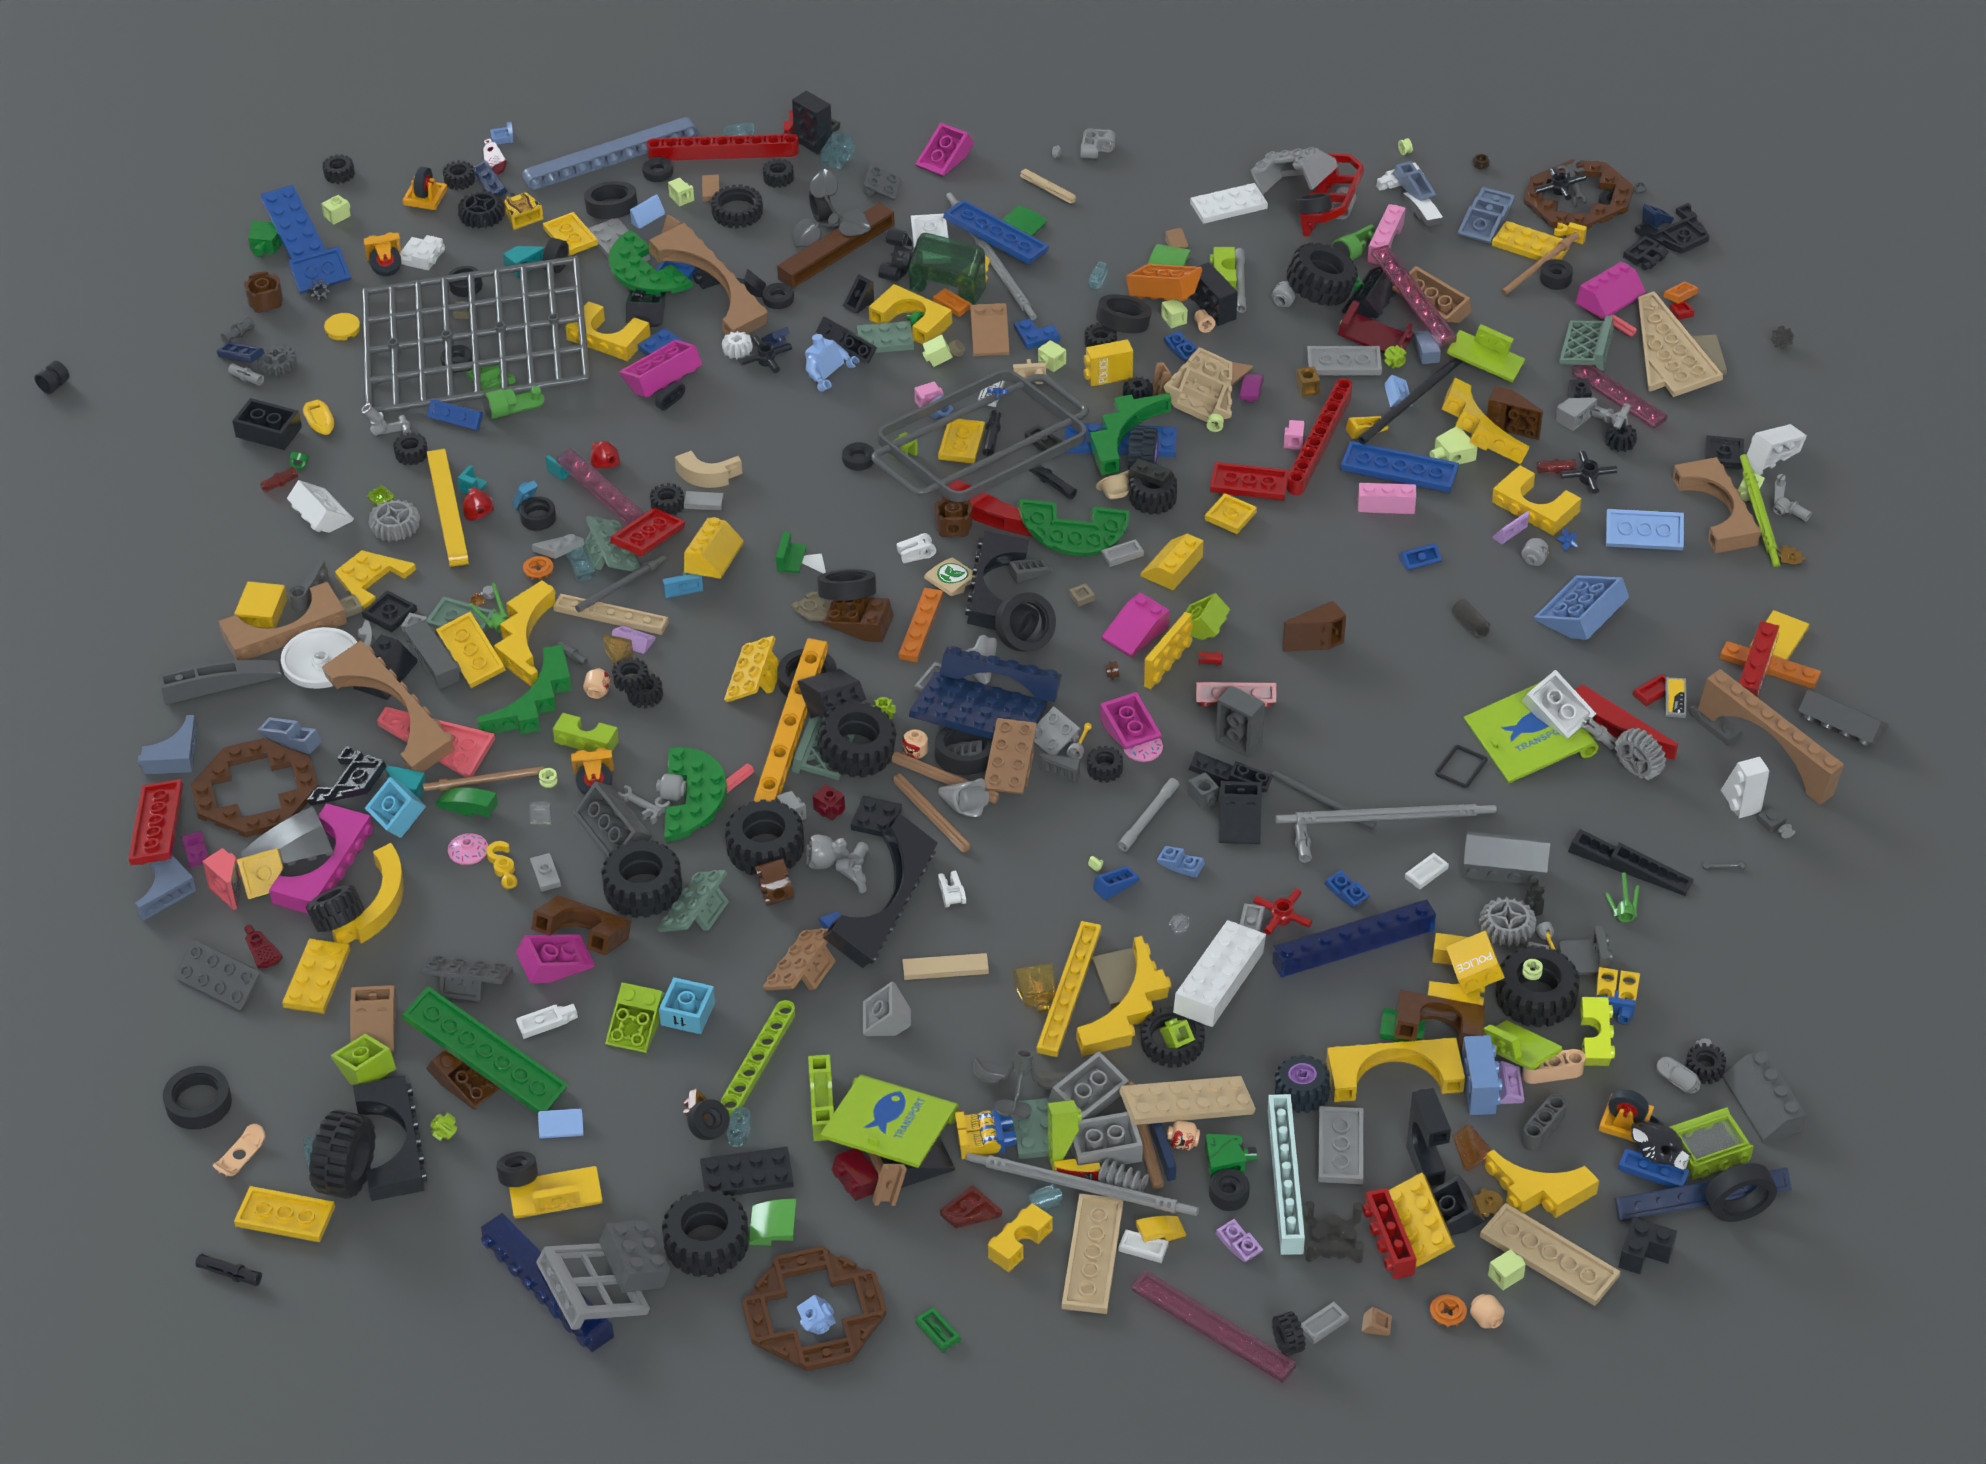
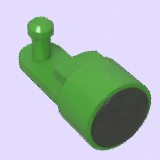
M1371 224L1353 234H1346L1333 241L1331 247L1339 249L1340 252L1347 254L1348 258L1355 260L1361 256L1366 246L1364 240L1368 238L1372 240L1376 227Z
M533 386L531 392L515 395L512 389H500L484 393L483 404L487 417L492 420L506 417L508 414L539 408L544 404V395L541 393L539 386Z

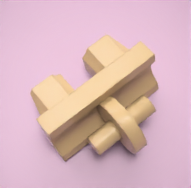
M1026 359V364H1013V371L1024 379L1035 374L1046 375V362L1031 363V359ZM1037 381V382H1034V383H1036V384H1043L1044 382H1042V381Z

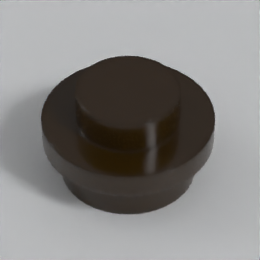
M1478 154L1473 159L1472 164L1477 169L1482 170L1489 167L1490 160L1487 155Z

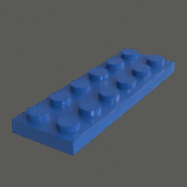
M294 185L260 194V199L291 260L326 250Z
M962 200L944 212L943 218L951 224L964 229V231L977 236L979 239L990 243L992 246L1001 249L1008 255L1028 265L1048 252L1049 245L966 200Z
M1083 423L1086 426L1085 441L1064 453L1092 454L1090 449V432L1102 431V424ZM1067 426L1065 440L1078 435L1079 432L1071 426ZM1142 426L1153 427L1158 430L1157 457H1176L1177 427ZM1131 431L1122 440L1118 449L1119 455H1128Z
M1350 441L1341 463L1342 471L1404 484H1414L1419 487L1449 493L1459 469V463L1361 444Z

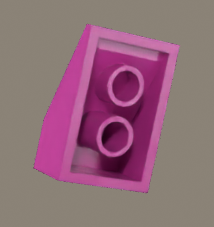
M940 123L915 165L944 177L967 157L974 145V141L969 133Z
M1140 592L1126 603L1102 635V640L1132 657L1169 627L1170 610Z
M1137 692L1100 704V721L1107 733L1124 749L1162 738V734Z
M580 934L525 935L516 951L530 984L551 983L595 966Z

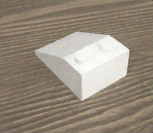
M1556 670L1528 692L1522 700L1524 705L1537 718L1566 739L1582 727V722L1587 723L1584 720L1585 718H1593L1596 715L1594 710Z

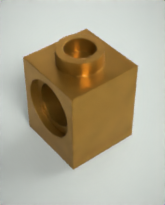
M1315 366L1297 369L1296 384L1302 397L1318 395L1320 393V378Z

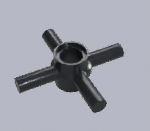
M1552 167L1549 170L1552 175V182L1534 187L1536 194L1553 190L1555 195H1563L1565 200L1568 201L1572 198L1569 193V186L1587 179L1585 174L1568 178L1566 173L1557 172L1556 168Z
M757 335L753 336L752 341L757 347L756 354L740 358V364L745 365L758 361L760 365L770 366L774 373H778L780 368L774 361V358L777 354L792 350L791 344L787 343L773 348L771 343L762 342Z
M1580 451L1579 457L1582 464L1579 470L1561 471L1560 475L1561 479L1580 477V481L1583 484L1590 485L1592 493L1597 494L1599 492L1596 482L1599 475L1617 473V466L1598 468L1596 461L1588 460L1586 452Z

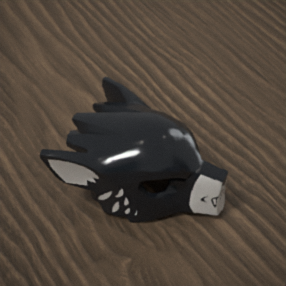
M1653 1115L1650 1117V1121H1641L1639 1126L1631 1125L1632 1138L1640 1144L1638 1148L1644 1158L1651 1159V1163L1667 1164L1680 1169H1686L1692 1154L1683 1148V1141L1676 1131L1664 1126Z

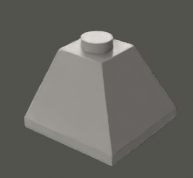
M890 982L863 1001L864 1036H896L911 1026V1008L894 982Z

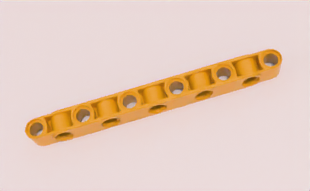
M808 638L759 781L753 800L755 802H760L763 799L770 802L771 800L777 801V796L781 795L808 713L797 681L821 674L828 650L827 641Z

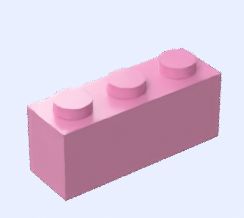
M1359 483L1358 512L1415 514L1416 485Z

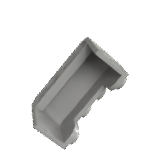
M1309 147L1303 150L1298 148L1293 151L1283 150L1276 153L1271 151L1265 155L1263 160L1257 162L1256 166L1250 171L1262 194L1267 192L1282 177L1304 175L1310 190H1312L1338 167V163L1334 157L1320 149Z

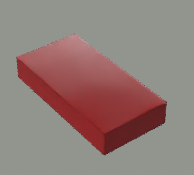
M1661 674L1633 690V696L1646 707L1666 695V676Z

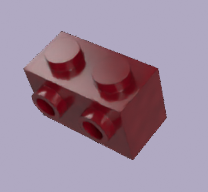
M854 1148L837 1154L831 1170L834 1176L843 1184L845 1190L850 1193L855 1201L873 1195L879 1179L878 1173L863 1153Z

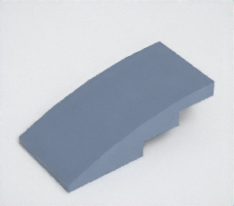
M1482 187L1479 195L1475 197L1472 206H1469L1457 234L1491 244L1512 208L1515 195Z

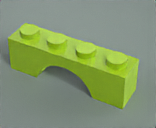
M830 1055L808 1056L813 1141H825L826 1139L820 1138V1133L834 1114Z

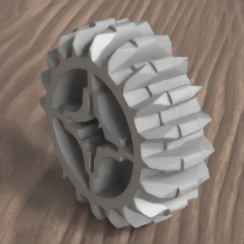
M391 499L389 502L384 500V504H377V507H374L372 512H370L368 522L370 530L376 538H381L382 541L388 540L389 543L392 540L398 542L400 539L405 541V537L411 538L412 534L416 533L420 525V515L417 508L413 506V503H408L407 500L401 502L400 499L397 501Z
M1631 728L1626 732L1624 731L1615 742L1616 756L1620 758L1619 762L1629 772L1639 776L1640 779H1652L1658 776L1666 766L1665 752L1661 750L1662 746L1657 743L1652 734L1648 735L1646 730L1641 731L1640 728Z
M1506 896L1502 900L1498 897L1496 901L1490 900L1489 904H1485L1480 912L1479 925L1481 932L1486 931L1492 944L1497 942L1500 947L1503 944L1507 945L1508 948L1511 945L1518 947L1519 943L1525 945V942L1531 939L1536 929V917L1534 910H1530V905H1524L1523 900L1517 902L1516 898L1509 900Z

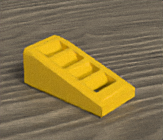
M1382 417L1349 418L1346 431L1352 439H1358L1360 435ZM1388 425L1384 427L1380 432L1388 430Z

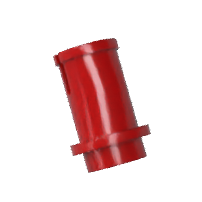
M1199 651L1198 656L1207 658H1198V664L1222 665L1223 653H1219V651L1216 653Z

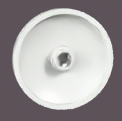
M322 627L304 631L293 637L285 645L281 654L283 672L291 682L305 688L331 687L333 685L325 677L322 666L353 646L357 641L349 633L336 628Z

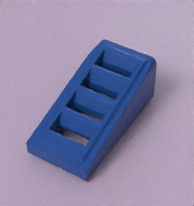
M1128 866L1096 876L1093 889L1106 900L1138 882L1140 877Z

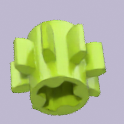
M1398 345L1390 346L1384 353L1386 357L1384 362L1393 369L1394 367H1401L1406 361L1404 357L1406 351Z
M880 697L874 700V705L872 706L881 708V712L885 711L890 716L889 719H892L893 713H896V705H892V699Z
M448 1112L445 1116L438 1114L430 1124V1127L433 1129L431 1131L432 1135L439 1141L443 1137L449 1140L458 1128L455 1125L456 1118Z

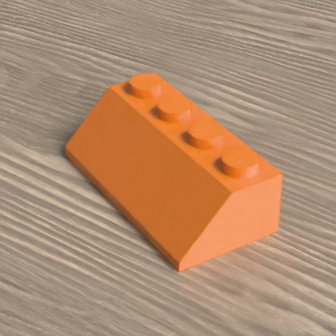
M1147 264L1126 275L1129 296H1137L1139 299L1150 297V299L1164 298V300L1177 299V301H1185L1195 293L1202 273V267Z

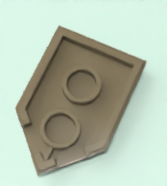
M810 592L805 595L804 599L799 602L796 601L790 606L808 621H824L833 600L819 597L818 592Z

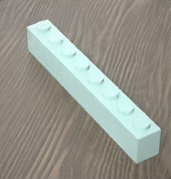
M1291 1094L1269 1095L1268 1122L1281 1255L1303 1254L1305 1236Z

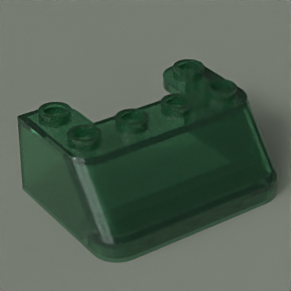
M922 233L917 239L909 265V287L911 290L924 291L927 287V280L957 287L958 295L961 298L970 302L971 305H976L986 289L985 251L978 245L930 233Z

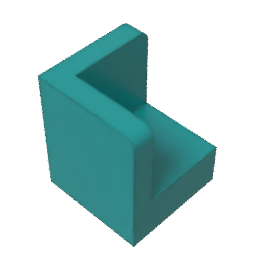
M570 454L557 461L549 455L545 457L547 471L560 480L575 472L574 457Z
M471 465L457 477L459 491L467 495L471 488H477L482 491L487 485V481L475 477L474 466Z

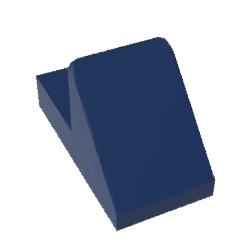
M1647 204L1643 205L1642 223L1649 221L1658 229L1660 224L1664 222L1671 224L1674 220V217L1660 208Z
M788 327L766 335L761 340L762 342L771 343L773 348L787 344L785 336L790 334Z

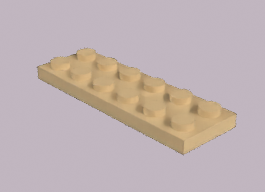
M1241 1076L1121 1086L1119 1091L1133 1125L1253 1115L1256 1110Z
M1079 1194L1062 1309L1107 1314L1124 1200L1106 1196Z
M1507 1203L1501 1207L1480 1232L1482 1239L1504 1252L1511 1249L1516 1255L1523 1258L1527 1266L1594 1306L1597 1305L1620 1277L1621 1271Z

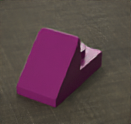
M202 831L181 836L190 868L203 864L202 861L208 858L209 855Z

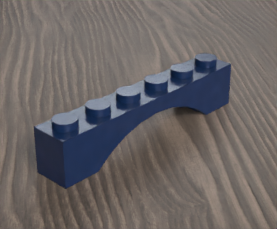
M956 646L946 648L939 674L954 679H961L976 673L989 672L1001 674L1021 683L1034 697L1055 702L1058 696L1062 674L1053 669L1042 670L1031 664L1027 666L1021 665L1015 660L1005 661L993 655L983 656L977 651H962L961 648Z

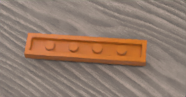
M924 587L898 653L899 659L918 662L942 601V590Z
M1726 641L1720 653V659L1744 667L1751 648ZM1772 655L1766 674L1814 689L1820 678L1821 671Z

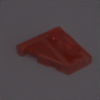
M972 1185L940 1210V1216L954 1228H960L999 1218L1002 1216V1209Z

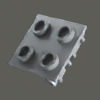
M1053 706L1038 722L1034 742L1048 754L1057 755L1069 741L1076 743L1079 740L1078 731L1080 728Z

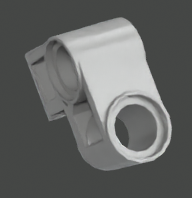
M1086 129L1081 143V158L1098 159V151H1113L1116 141L1115 132L1109 129Z

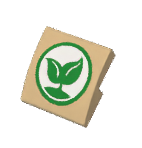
M952 557L933 567L925 574L924 579L948 595L954 596L964 593L965 587L970 585L971 578H975V576L972 575L973 570Z

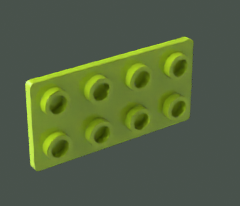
M1480 324L1476 336L1459 330L1447 350V354L1510 382H1514L1525 362V358L1509 352L1514 338Z
M1507 1020L1497 1026L1490 1024L1484 1028V1036L1490 1035L1491 1043L1496 1046V1054L1528 1070L1538 1068L1539 1065L1554 1058L1563 1051L1562 1046Z

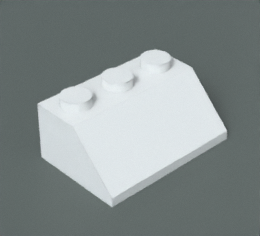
M298 480L287 497L292 503V508L302 514L301 517L311 524V528L317 532L324 531L330 533L352 522L354 519L325 488Z

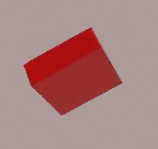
M1687 301L1670 305V311L1678 320L1694 316L1695 311Z

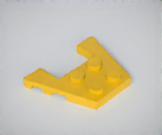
M361 550L335 571V576L351 595H356L364 611L376 601L375 596L366 591L367 588L389 571L405 579L416 570V565L411 562Z

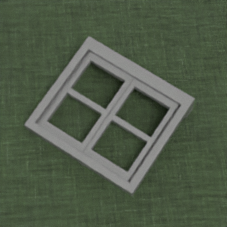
M600 1243L546 1246L536 1262L572 1330L580 1329L585 1319L647 1315L650 1310L641 1291L626 1292L631 1303H612L603 1285L618 1284L615 1276H598L588 1258L605 1256ZM581 1258L591 1277L572 1278L563 1259ZM596 1286L606 1305L587 1306L578 1287Z

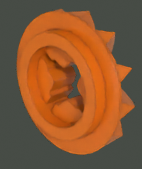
M544 556L531 557L523 564V572L526 577H531L532 580L535 578L541 580V577L548 578V575L553 573V562Z
M1446 1294L1440 1295L1432 1301L1430 1313L1432 1319H1435L1438 1325L1444 1324L1447 1328L1450 1325L1457 1327L1460 1322H1464L1467 1308L1460 1298ZM1444 1309L1452 1311V1316L1444 1313Z

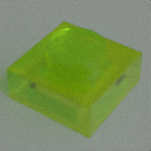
M380 485L367 493L369 501L377 506V504H384V500L386 502L391 501V499L393 500L394 494L383 485Z

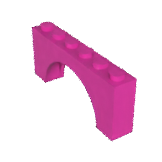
M326 803L318 818L322 823L325 833L336 842L333 851L334 855L330 856L321 867L308 874L295 877L278 876L269 889L272 904L308 914L306 906L317 896L336 888L339 881L344 878L349 865L353 864L358 851L362 850L368 836H371L374 827L370 815Z

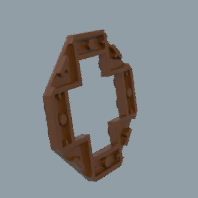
M1571 159L1560 165L1567 166L1569 164H1572L1575 160ZM1581 160L1582 163L1577 165V169L1583 167L1585 171L1583 173H1576V176L1585 174L1586 177L1600 178L1599 188L1614 189L1610 205L1592 204L1590 214L1557 211L1558 201L1543 200L1545 192L1536 194L1534 187L1552 182L1550 169L1530 178L1524 196V204L1527 207L1531 206L1534 209V213L1541 219H1546L1547 224L1551 227L1557 228L1558 223L1568 226L1572 222L1586 226L1588 230L1597 222L1604 223L1613 219L1615 214L1620 213L1622 215L1628 212L1634 192V185L1606 162ZM1555 166L1557 172L1565 173V170L1559 171L1557 168L1558 166Z
M264 738L224 747L191 784L198 818L204 821L210 820L215 822L216 826L226 830H235L244 837L266 833L279 823L301 812L307 805L308 797L318 787L310 756ZM268 758L271 771L292 767L297 790L278 794L281 805L280 809L241 818L238 803L217 808L212 785L232 781L229 771L230 766Z
M822 1246L776 1256L767 1273H763L755 1284L754 1290L742 1301L752 1344L805 1371L852 1362L886 1316V1307L876 1272L869 1269L864 1270L856 1266L855 1262L843 1256L837 1257ZM827 1269L831 1287L854 1283L863 1314L842 1319V1327L846 1338L801 1347L797 1329L774 1334L766 1302L787 1297L783 1279Z

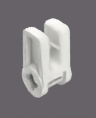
M923 533L897 543V551L901 555L902 562L908 563L934 556L936 547L931 543L930 535Z
M957 871L950 873L951 886L948 885V880L943 873L938 874V884L945 908L956 903L966 904L965 891Z

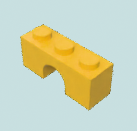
M1031 1203L1026 1209L1024 1208L1019 1212L1014 1221L1007 1223L997 1237L994 1236L989 1241L988 1258L1007 1272H1010L1024 1259L1023 1244L1018 1241L1030 1239L1039 1244L1053 1231V1217Z

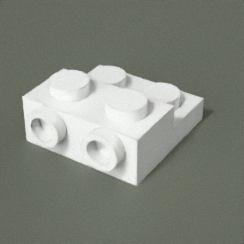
M426 235L424 240L411 237L400 252L401 264L429 271L445 250L443 239Z

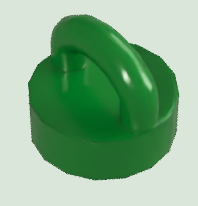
M915 311L912 315H907L906 318L911 321L912 327L925 314Z
M292 451L289 457L290 466L296 470L303 469L306 463H308L309 456ZM294 461H302L301 465H296Z

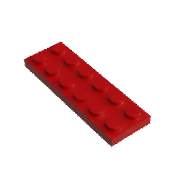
M182 779L142 785L128 858L130 866L171 859L184 786Z

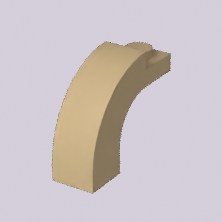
M692 451L675 456L677 473L686 482L695 486L705 488L729 485L728 479L742 474V463L739 456L712 464L700 461Z

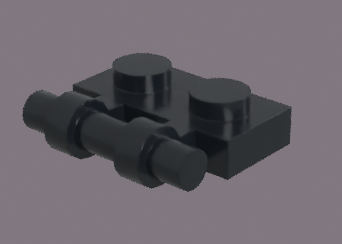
M1644 236L1624 251L1623 258L1636 265L1643 262L1642 269L1646 271L1656 266L1658 261L1665 259L1669 251L1667 248L1659 249L1658 242Z

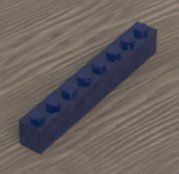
M1427 899L1273 946L1272 963L1281 978L1434 931L1436 913Z
M503 1213L481 1227V1241L487 1249L491 1248L494 1251L498 1261L504 1262L508 1266L510 1273L515 1277L518 1276L528 1291L532 1290L535 1293L539 1303L545 1304L549 1308L551 1315L555 1319L559 1318L569 1333L573 1332L582 1347L586 1346L591 1352H594L614 1338L612 1323L607 1318L585 1319L580 1329H571L536 1263L541 1251ZM581 1293V1295H582V1297L584 1298V1300H585L587 1306H594V1305Z

